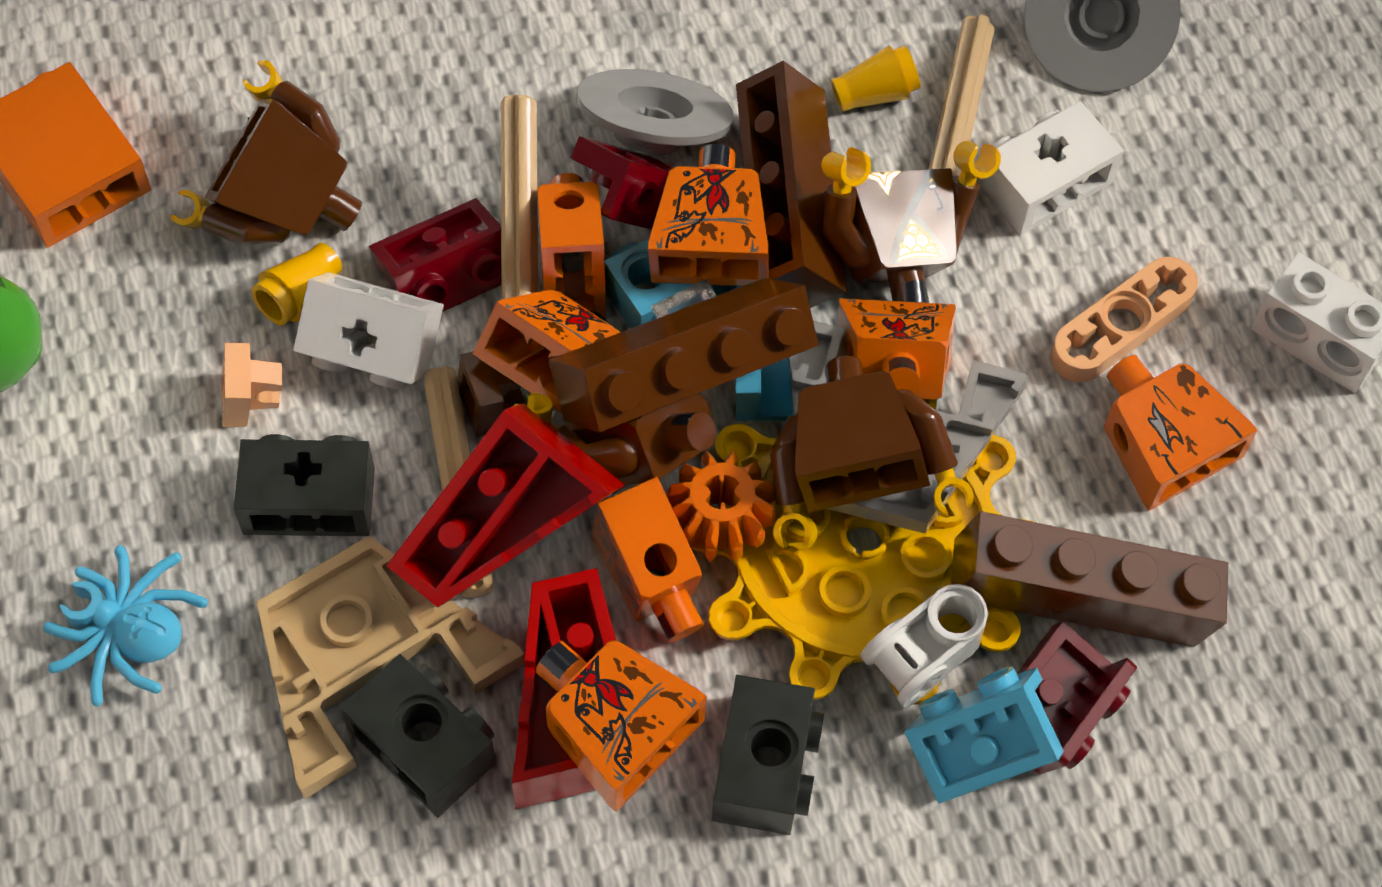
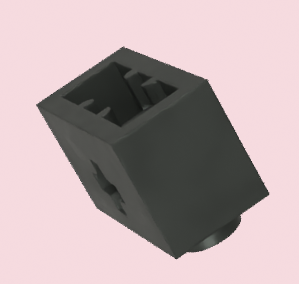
M280 434L265 435L259 440L240 439L234 511L242 534L370 536L375 467L369 441H358L353 437L345 435H332L323 440H294L289 436ZM308 479V484L304 486L305 480Z

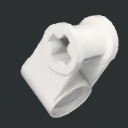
M961 584L947 585L939 589L904 618L884 628L866 645L860 657L867 666L875 664L899 691L897 696L898 702L904 708L909 707L933 690L948 673L971 657L979 648L988 617L987 605L982 596L973 588ZM946 614H957L969 622L971 629L964 633H952L943 628L938 619Z

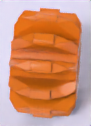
M734 449L726 457L725 463H717L707 450L701 457V469L684 463L683 467L679 470L680 483L671 484L667 492V498L691 549L704 544L705 558L708 559L709 563L717 556L718 549H727L728 554L737 562L743 554V543L759 549L765 540L764 529L771 528L775 524L776 509L770 504L775 498L772 481L760 480L762 469L758 461L742 468L738 467V455H736ZM717 504L718 509L712 507L711 505ZM725 504L732 506V508L726 509Z

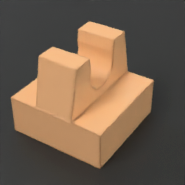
M225 342L222 364V427H247L249 410L279 408V391H282V363L250 360V343Z

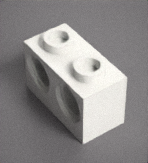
M1298 252L1268 292L1251 330L1356 394L1382 357V302Z

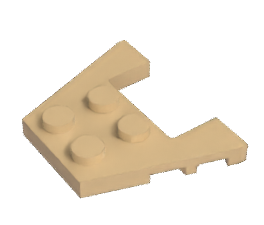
M370 536L365 537L256 601L281 709L283 726L293 763L294 776L299 792L304 800L357 768L353 756L324 711L361 689L399 653L409 660L435 643L442 644L476 694L524 665L525 653L521 647L508 637L503 639L477 620V614L469 608L464 607L462 609L452 600L437 608L390 570L386 565L395 554Z

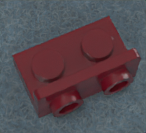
M579 136L570 159L592 169L588 179L609 189L601 208V215L613 221L652 230L669 171L674 167L646 154Z
M477 198L368 246L375 266L395 291L444 304L442 312L502 285L501 225Z

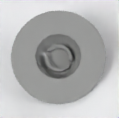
M1025 0L1024 24L1027 39L1035 57L1043 68L1066 85L1091 92L1121 90L1142 81L1153 73L1172 49L1177 37L1181 17L1180 0Z
M617 69L595 73L580 82L576 95L577 106L588 119L613 132L615 138L625 147L651 155H669L686 145L705 144L718 140L730 131L733 122V110L722 96L699 83L662 72Z

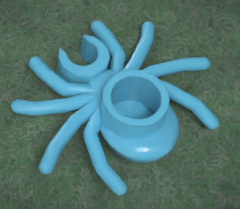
M118 545L114 550L118 561L117 593L115 585L111 580L91 569L78 566L75 569V575L86 581L74 582L71 585L76 595L81 598L90 599V604L81 611H72L67 606L60 604L59 606L68 624L74 629L60 626L53 622H46L43 625V630L50 635L75 642L88 641L63 659L50 663L48 665L49 672L57 673L70 668L99 646L95 654L90 682L91 703L93 706L98 707L103 703L102 680L106 657L109 651L111 663L131 684L151 693H160L162 690L161 684L139 675L122 658V654L134 662L152 663L166 658L176 651L180 645L182 627L179 619L170 609L152 601H183L199 608L207 607L208 600L185 590L154 589L141 595L164 571L181 561L182 556L180 553L175 552L158 562L134 584L129 593L130 563L124 546ZM99 588L104 591L105 599H104V597H103L101 591L99 590Z

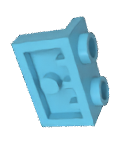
M1006 667L977 682L979 689L958 697L954 689H949L928 698L918 705L920 714L904 733L938 804L1059 760L1064 750L1035 692L1043 680L1037 667L1019 674L1016 673L1014 667Z

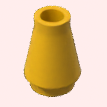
M888 45L843 75L830 80L834 96L842 112L857 107L909 100V93L921 89L915 63L905 45L896 49Z
M318 243L310 250L261 272L258 275V283L251 289L253 300L262 314L274 324L282 326L288 321L298 322L301 316L308 279L327 272L338 275L342 271L341 260L336 252L327 244Z

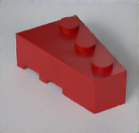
M525 404L506 408L386 566L438 608L625 486V484Z
M597 568L532 583L522 698L518 717L516 757L512 776L515 810L596 790L547 727L546 706L558 692L536 673V667L547 651L561 641L566 643L587 663L609 641H616Z

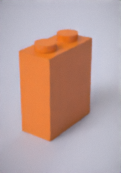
M71 62L53 71L38 75L32 82L0 98V182L46 248L51 247L151 191L142 159Z

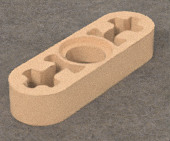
M1158 258L1072 319L1058 331L1051 350L1050 359L1055 371L1061 377L1072 382H1088L1102 374L1189 308L1198 287V278L1194 269L1179 258ZM1159 281L1164 285L1170 284L1173 281L1179 285L1177 293L1171 289L1166 290L1156 298L1153 306L1148 300L1154 295ZM1115 309L1130 310L1139 318L1140 327L1132 331L1120 330L1111 324L1108 319V313ZM1095 332H1097L1100 340L1095 342L1089 359L1083 354L1075 358L1068 354L1071 344L1077 349L1083 348L1093 340Z

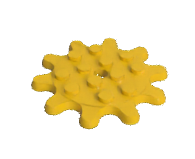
M922 399L936 410L937 399ZM733 424L722 429L715 441V452L718 459L725 463L726 457L734 449L736 455H738V467L742 468L758 461L762 469L760 480L772 481L773 484L770 451L777 438L763 436L744 424ZM992 436L963 478L973 490L974 499L970 509L966 505L965 495L959 488H956L945 504L948 517L946 518L938 514L925 534L830 509L808 512L806 504L801 503L802 514L813 520L818 531L817 539L813 546L806 547L804 526L797 520L790 523L786 530L788 549L780 547L773 536L774 525L771 528L764 529L765 540L759 549L743 543V554L737 562L728 554L727 549H718L717 555L727 557L735 564L738 578L736 584L729 592L720 596L712 603L709 610V624L712 631L727 641H738L761 630H775L786 635L792 641L795 649L794 659L789 672L790 684L815 688L813 700L827 697L835 689L839 676L845 667L853 663H865L861 659L860 654L878 633L891 623L904 618L939 589L951 585L954 539L980 511L1001 515L991 503L990 491L997 481L1006 477L1013 470L1016 462V452L1012 444L1003 437ZM774 498V501L770 504L776 509V523L777 519L783 515L782 505L775 503ZM728 504L725 505L726 509L732 508V506ZM855 528H870L880 536L882 543L874 550L863 551L862 554L856 553V548L849 543L847 534ZM704 544L693 548L697 552L705 553ZM987 606L988 617L979 647L996 653L1009 650L1016 644L1021 634L1019 619L1013 611ZM946 614L938 619L941 626L952 633H964L971 629L969 622L957 614ZM890 682L891 688L895 695L898 696L899 691ZM939 684L914 704H920L936 695Z

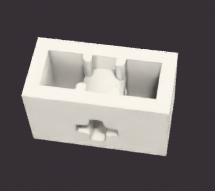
M1079 101L1061 112L1059 110H1052L1046 113L1034 124L1033 128L1015 138L1006 136L995 142L992 146L996 147L1000 152V166L992 176L980 179L979 185L1021 236L1113 183L1124 150L1086 106Z
M327 272L308 279L293 351L312 356L311 364L318 368L333 372H347L348 367L369 372V380L377 385L404 389L406 384H412L423 378L424 373L429 370L444 304ZM368 322L367 333L377 337L376 342L370 345L367 344L368 334L358 330L359 325Z

